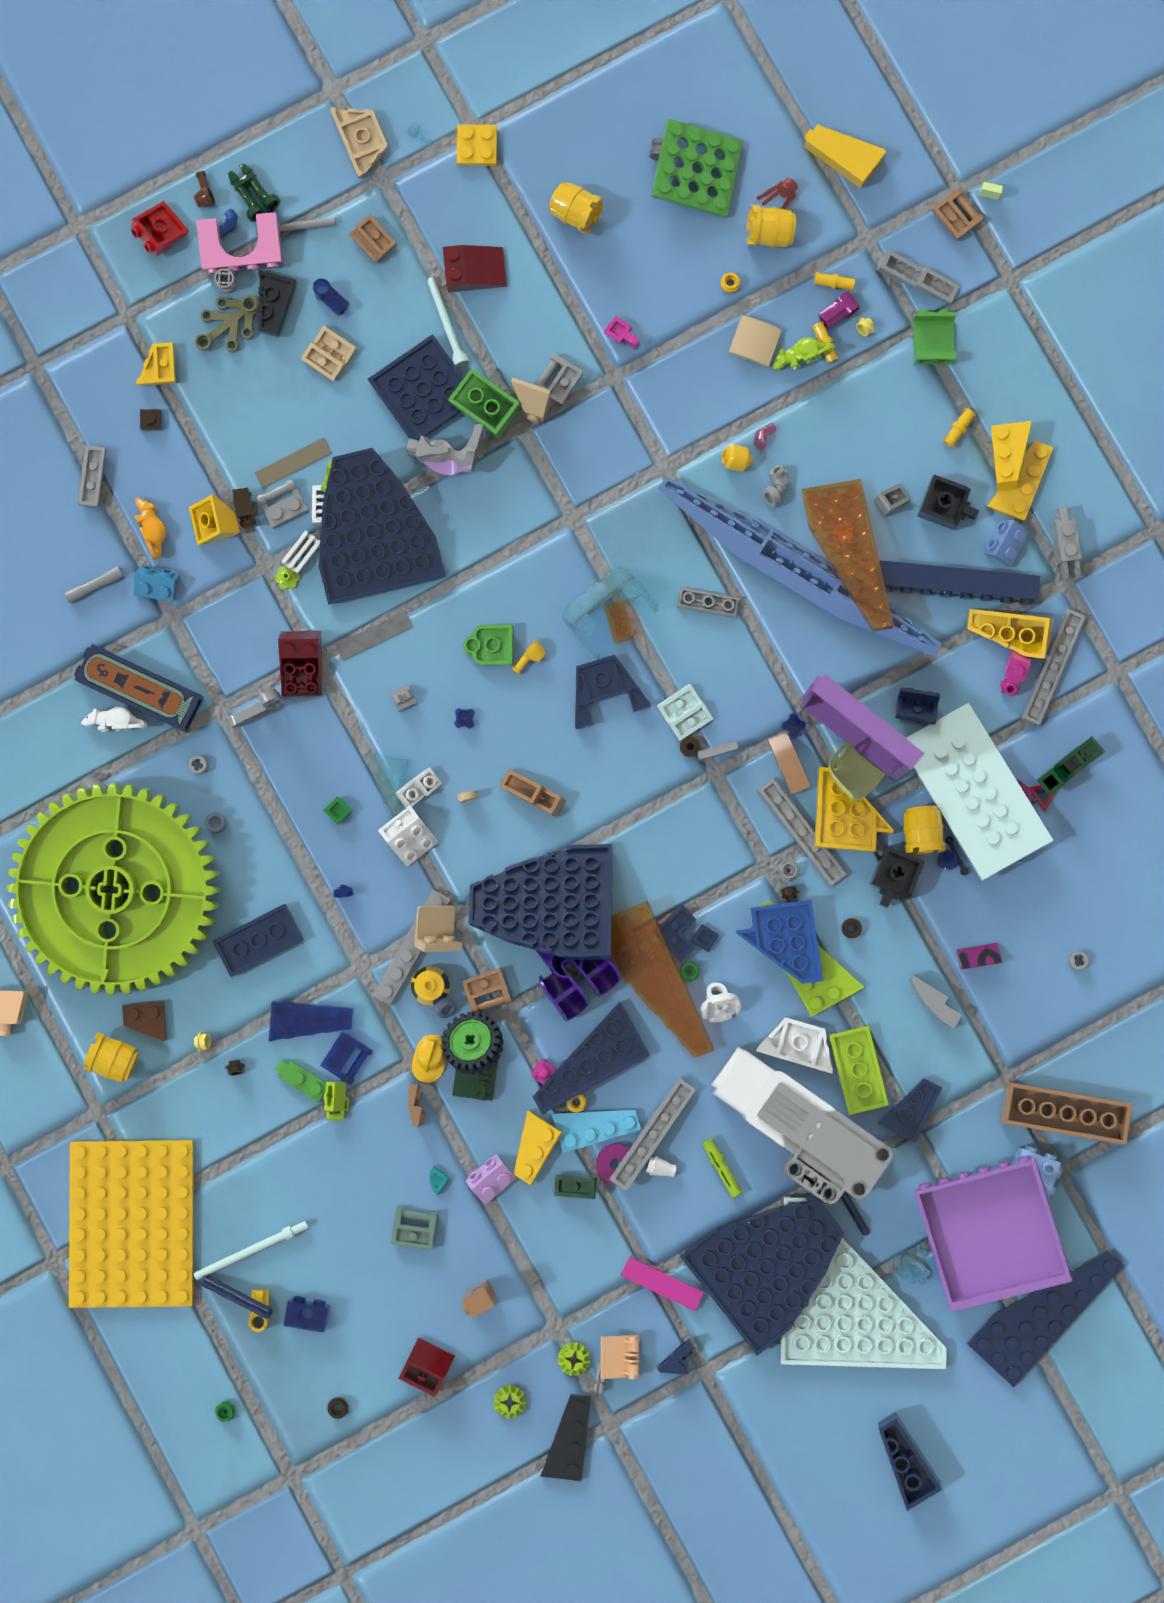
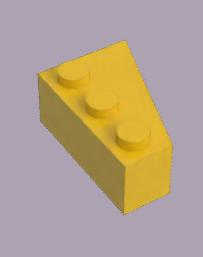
M1032 421L991 426L997 491L1018 488L1031 434Z

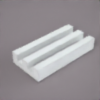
M305 530L281 561L282 564L296 574H299L319 548L320 540H317ZM308 538L304 546L300 549V551L297 553L294 559L289 563L288 561L292 558V556L302 545L305 539ZM314 542V546L310 549V551L307 553V555L304 557L301 563L297 566V568L294 567V565L297 563V561L300 559L303 553L307 550L310 544Z

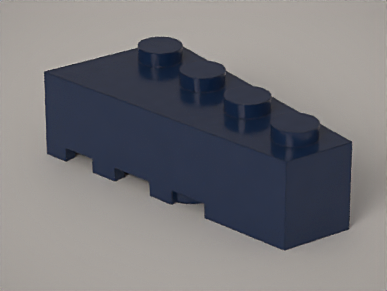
M896 1412L878 1422L880 1435L896 1477L904 1505L908 1511L941 1491V1482Z

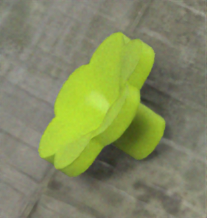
M280 567L278 574L275 576V581L282 590L288 588L295 589L297 582L300 580V575L288 567Z

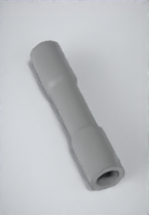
M117 566L83 585H78L64 592L68 602L72 603L84 597L87 593L124 577L120 567Z

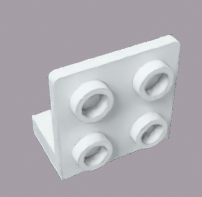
M408 806L378 830L406 866L412 864L438 843L436 837L411 806Z

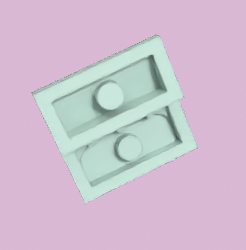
M688 684L656 705L679 741L713 720V717L691 684Z

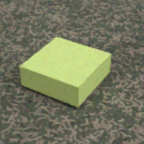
M983 182L979 196L998 200L1003 186Z

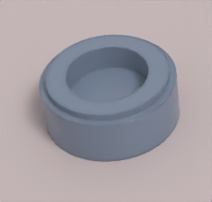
M213 812L206 817L205 825L209 831L219 833L226 827V818L218 812Z
M443 998L435 1005V1011L441 1018L451 1016L456 1010V1004L451 998Z

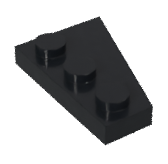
M259 270L260 287L258 294L260 295V306L258 307V330L260 333L279 337L297 281L289 277Z

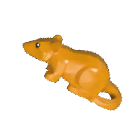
M137 497L135 500L136 506L141 511V515H134L139 526L143 525L140 530L153 559H159L162 555L161 544L166 537V527L156 516L154 504H150L148 501Z

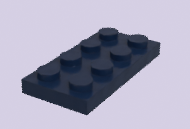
M283 904L212 942L230 977H233L304 939L287 905Z

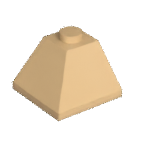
M512 377V392L516 400L520 402L524 416L530 422L538 423L540 421L543 423L551 402V391Z

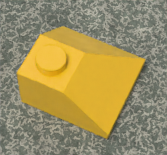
M210 495L189 507L197 545L229 539L240 533L236 514L216 495Z

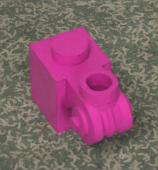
M1013 650L1010 651L1004 667L1006 679L1004 678L1000 682L1001 693H1006L1013 697L1020 690L1019 683L1020 681L1024 682L1030 668L1031 657L1023 656Z

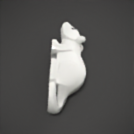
M120 706L108 711L93 709V712L88 714L81 722L82 725L87 727L100 725L98 730H101V732H109V728L116 729V731H130L131 728L147 729L148 726L146 721L135 717L129 709Z

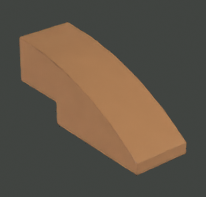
M784 733L768 739L789 794L793 795L809 789L810 784L788 734Z
M510 769L499 786L557 818L566 802L561 796Z

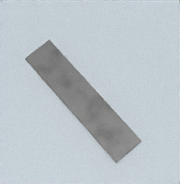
M406 611L335 646L344 661L412 628L413 625Z

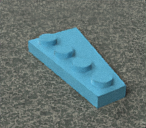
M635 1109L551 1114L555 1127L563 1132L559 1138L563 1153L641 1130Z

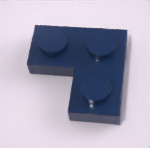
M684 905L678 908L653 931L679 962L695 949L682 932L697 919Z

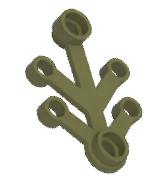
M245 296L242 300H230L225 297H219L216 300L218 309L224 311L228 307L237 308L238 310L233 314L211 312L208 309L203 310L201 318L205 323H210L213 320L223 322L209 334H199L195 338L197 348L201 351L209 350L212 342L229 329L226 348L231 353L236 352L239 348L237 343L238 322L244 316L245 323L244 328L241 330V335L245 340H251L254 337L252 330L253 315L258 313V307L260 306V302L255 296ZM221 301L226 302L225 306L222 307L219 306V303ZM252 303L254 304V307L252 309H248L247 305ZM205 314H211L210 318H204ZM246 331H251L249 336L244 335ZM202 341L208 342L206 346H201ZM231 343L236 344L235 348L230 349L229 345Z

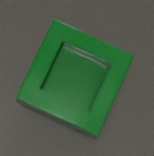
M338 796L323 810L337 825L352 812Z

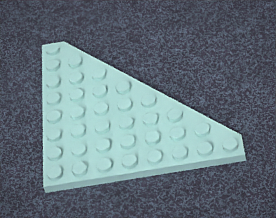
M784 1197V1206L806 1202L807 1200L804 1197ZM842 1238L822 1281L791 1329L781 1337L780 1364L946 1369L947 1348Z

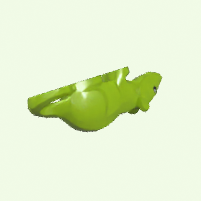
M810 337L802 338L787 351L784 349L779 351L780 354L775 359L772 369L780 370L790 364L791 368L796 370L801 367L800 362L806 361L807 364L816 361L821 358V353L835 349V344L822 343Z

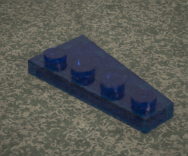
M273 1000L271 1003L268 1042L319 1033L352 1029L354 1008Z

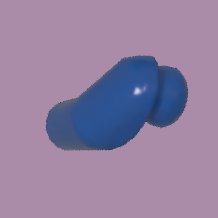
M228 209L224 213L226 219L225 223L219 226L220 236L233 231L236 227L238 215L233 209Z

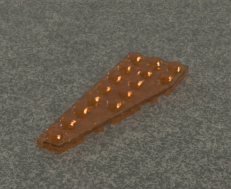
M861 479L801 489L809 529L871 630L874 632L892 629L894 626Z
M648 900L612 915V954L610 960L620 971L621 977L631 985L636 994L655 1015L660 1017L664 1025L679 1038L678 1040L694 1058L713 1051V1044Z

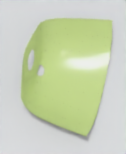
M849 740L836 751L829 763V770L833 780L854 802L861 800L872 792L886 775L859 754ZM845 747L843 754L838 758L839 753Z

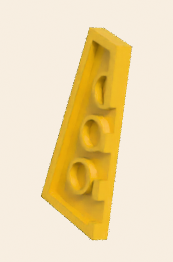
M1035 440L1025 453L1018 488L998 491L986 508L1024 522L1053 447Z

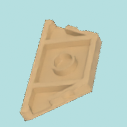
M331 107L330 112L358 179H361L388 149L387 142L373 110H357L352 108L339 110L336 107Z

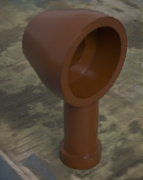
M198 171L196 177L201 189L194 195L195 202L198 207L214 206L216 202L208 186L205 171Z

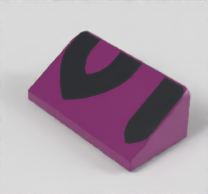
M997 943L957 950L960 970L1002 963Z

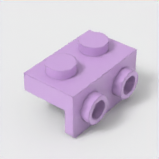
M496 1154L489 1158L477 1171L471 1173L466 1182L473 1193L486 1205L516 1179V1176Z

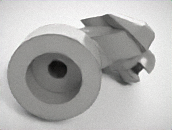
M781 465L775 466L769 473V478L775 487L769 486L762 491L763 498L770 507L780 504L781 497L787 490L788 470Z

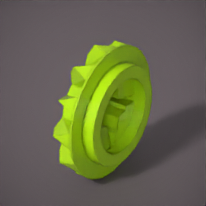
M568 1343L559 1351L558 1365L564 1373L570 1376H580L587 1371L590 1365V1353L580 1343ZM577 1351V1358L581 1361L576 1362L572 1368L571 1361L567 1358L572 1357L574 1352Z
M514 1385L501 1387L494 1396L493 1404L495 1411L501 1417L507 1419L517 1418L524 1412L526 1407L524 1392ZM509 1393L511 1394L512 1401L519 1402L512 1404L510 1410H508V1405L504 1403L508 1399Z

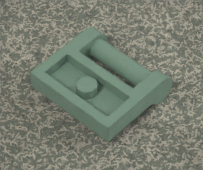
M397 1207L391 1244L432 1250L438 1212L424 1213L403 1210V1207ZM408 1218L428 1221L429 1228L401 1224V1219Z

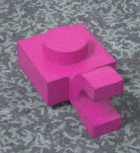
M617 316L613 318L604 330V334L618 344H621L624 340L633 349H636L640 344L638 342L639 338L630 333L632 327Z

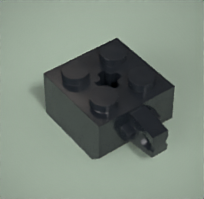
M934 474L930 479L917 517L955 530L960 519L964 520L967 517L975 520L979 510L970 507V502L967 501L971 491L970 488ZM943 499L946 500V506L942 505L941 501Z
M884 847L869 884L879 888V893L883 895L879 905L888 908L891 899L896 900L897 897L906 900L910 899L925 861L892 847ZM898 868L901 876L895 878L893 870Z

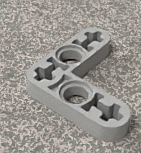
M275 688L259 694L260 702L227 718L231 728L245 724L282 706L284 701L281 694Z

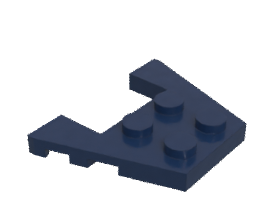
M615 654L576 666V730L593 725L588 704L623 693H628L633 712L651 707L648 699L643 695Z

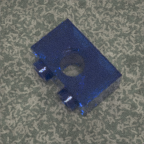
M294 1296L293 1299L290 1298L287 1301L283 1326L322 1333L326 1331L331 1306L327 1305L326 1301L314 1299V1302L305 1301L306 1298L301 1296ZM303 1309H310L313 1314L312 1318H305L302 1314Z

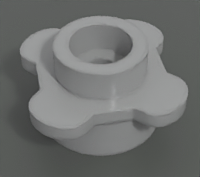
M789 859L787 863L777 866V871L781 873L783 882H789L791 878H798L801 874L795 865L794 859Z

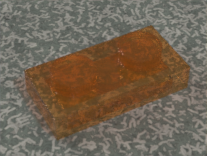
M623 600L604 604L603 608L614 644L633 639V632Z

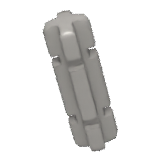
M600 1352V1363L597 1366L596 1382L594 1383L593 1390L597 1393H604V1382L607 1379H601Z

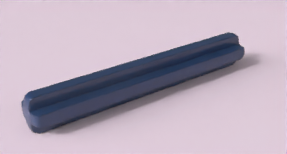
M209 1275L202 1278L201 1285L265 1319L271 1317L273 1312L271 1307Z

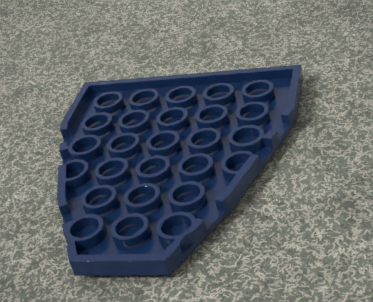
M368 448L333 457L323 499L318 565L328 605L445 577L436 536L402 482L373 448Z
M612 844L571 845L566 847V850L555 854L553 851L547 853L548 856L539 859L532 858L504 868V872L495 876L492 874L483 881H477L470 885L468 919L470 926L506 942L568 960L611 959Z
M819 1199L772 1208L713 1229L681 1254L680 1257L758 1356L791 1329L825 1276L844 1231Z

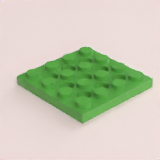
M668 119L665 125L651 197L726 218L728 216L743 140ZM678 140H684L687 144V148H680L678 146ZM702 145L705 148V154H699L696 146ZM715 151H721L724 154V159H717ZM674 159H680L683 162V167H676ZM693 164L700 165L701 173L694 172ZM711 170H718L720 178H714L711 175ZM671 177H674L679 181L678 187H674L671 185ZM689 183L697 185V192L690 191ZM707 189H714L716 192V197H710L707 193Z

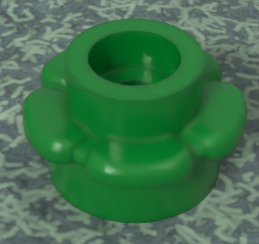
M685 962L682 964V968H680V976L688 982L697 979L699 967L694 962Z
M223 1401L220 1405L216 1406L215 1414L219 1421H231L234 1418L235 1407L233 1404Z

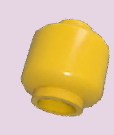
M730 444L727 448H724L721 462L724 463L725 468L728 470L743 472L747 466L750 467L752 455H750L747 447Z

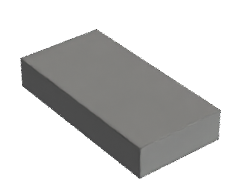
M734 741L702 750L697 753L698 761L734 752L739 748L737 742Z

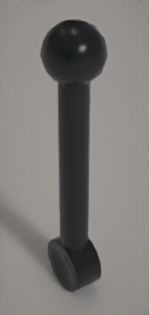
M950 836L946 837L945 841L950 845L960 866V874L967 875L968 869L964 867L953 845V838Z

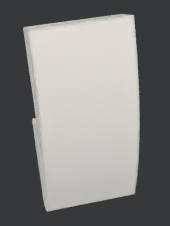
M427 768L395 794L406 808L408 806L413 807L442 783L432 769Z

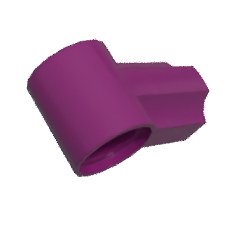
M846 291L832 305L820 312L818 317L820 322L823 321L824 326L829 329L844 317L848 318L860 309V306L850 292Z

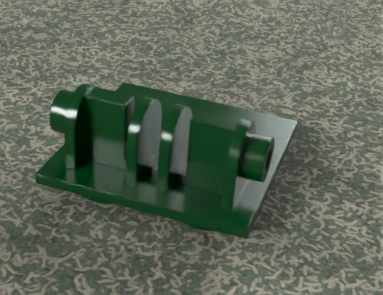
M495 1060L496 1064L494 1066H489V1070H481L482 1073L480 1074L476 1072L474 1074L466 1072L465 1074L456 1069L452 1096L493 1101L498 1060Z

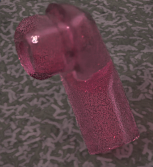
M773 423L756 431L753 440L756 449L763 450L766 448L767 444L765 441L767 436L776 432Z

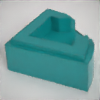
M433 1166L430 1172V1185L432 1190L438 1195L450 1177Z

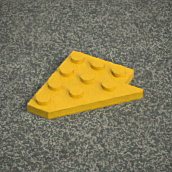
M819 767L814 848L876 852L877 833L893 834L894 830L865 797L854 802L835 783L830 774L829 767Z

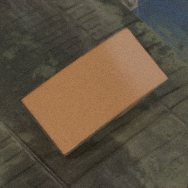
M411 1083L408 1095L409 1112L414 1127L418 1128L420 1123L424 1124L426 1112L423 1111V1106L416 1105V1101L420 1102L422 1090L419 1089L418 1084Z

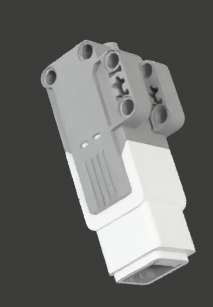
M737 1047L711 1083V1086L715 1088L712 1093L740 1113L748 1124L790 1153L782 1165L783 1173L815 1197L828 1204L836 1203L844 1192L861 1202L879 1181L893 1158L894 1152L884 1143L781 1071H774L745 1049ZM792 1164L797 1165V1171L794 1174L790 1173ZM805 1175L812 1178L813 1184H809V1181L802 1177ZM830 1188L831 1194L825 1198L824 1192Z

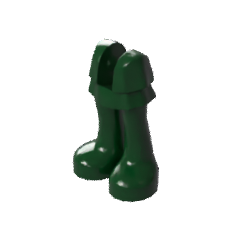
M242 163L239 167L244 176L239 179L234 171L231 170L228 173V177L235 191L242 196L249 208L246 213L247 218L251 222H256V214H264L265 211L255 201L248 188L251 187L267 213H272L279 206L281 200L276 194L269 195L257 180V175L253 173V170Z

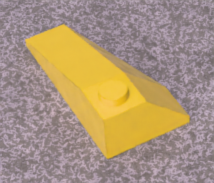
M970 609L967 629L1023 656L1045 659L1051 640L1054 618Z

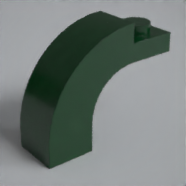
M1091 736L1049 768L1037 779V782L1050 796L1105 751L1095 738Z

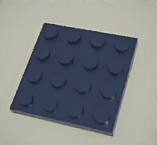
M433 334L368 378V382L408 438L419 441L420 436L426 437L461 412L448 399L464 377Z

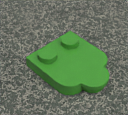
M513 625L477 626L473 631V635L464 641L463 647L465 652L473 656V660L481 666L513 665Z

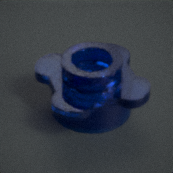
M456 709L454 725L457 728H473L474 710Z
M795 713L789 715V719L782 723L781 727L783 730H787L791 737H797L798 732L805 728L806 723L801 721Z

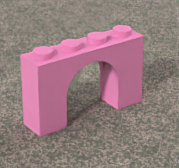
M276 212L256 214L258 242L255 249L243 257L231 256L224 250L221 243L219 220L216 218L196 220L202 269L207 271L208 274H215L219 269L223 268L235 272L239 271V267H247V270L259 269V265H267V268L279 267V263H283L278 214Z

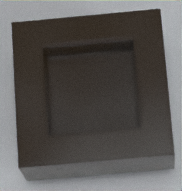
M140 409V430L161 431V410Z

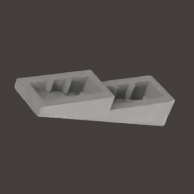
M891 250L883 254L876 271L948 304L952 303L959 288V285L927 267L921 268Z

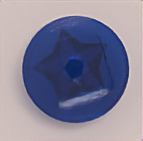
M946 850L939 853L937 863L944 870H953L957 867L959 858L954 851Z
M339 885L337 889L333 890L335 898L354 895L353 888L347 885Z

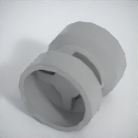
M223 268L215 273L214 281L222 293H232L236 289L237 281L229 269Z

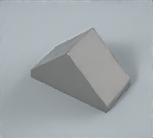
M898 484L880 492L874 502L884 517H886L911 499L901 484Z

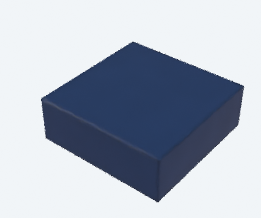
M701 924L691 942L709 952L719 934Z

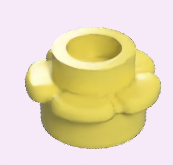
M861 317L856 324V329L862 336H867L874 332V323L869 318Z
M199 1032L198 1036H195L194 1046L198 1048L199 1052L210 1049L211 1037L209 1034Z

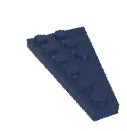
M621 1002L614 1007L532 1096L542 1115L650 1055Z

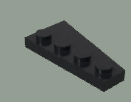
M570 1394L540 1474L541 1477L574 1481L582 1480L591 1396Z

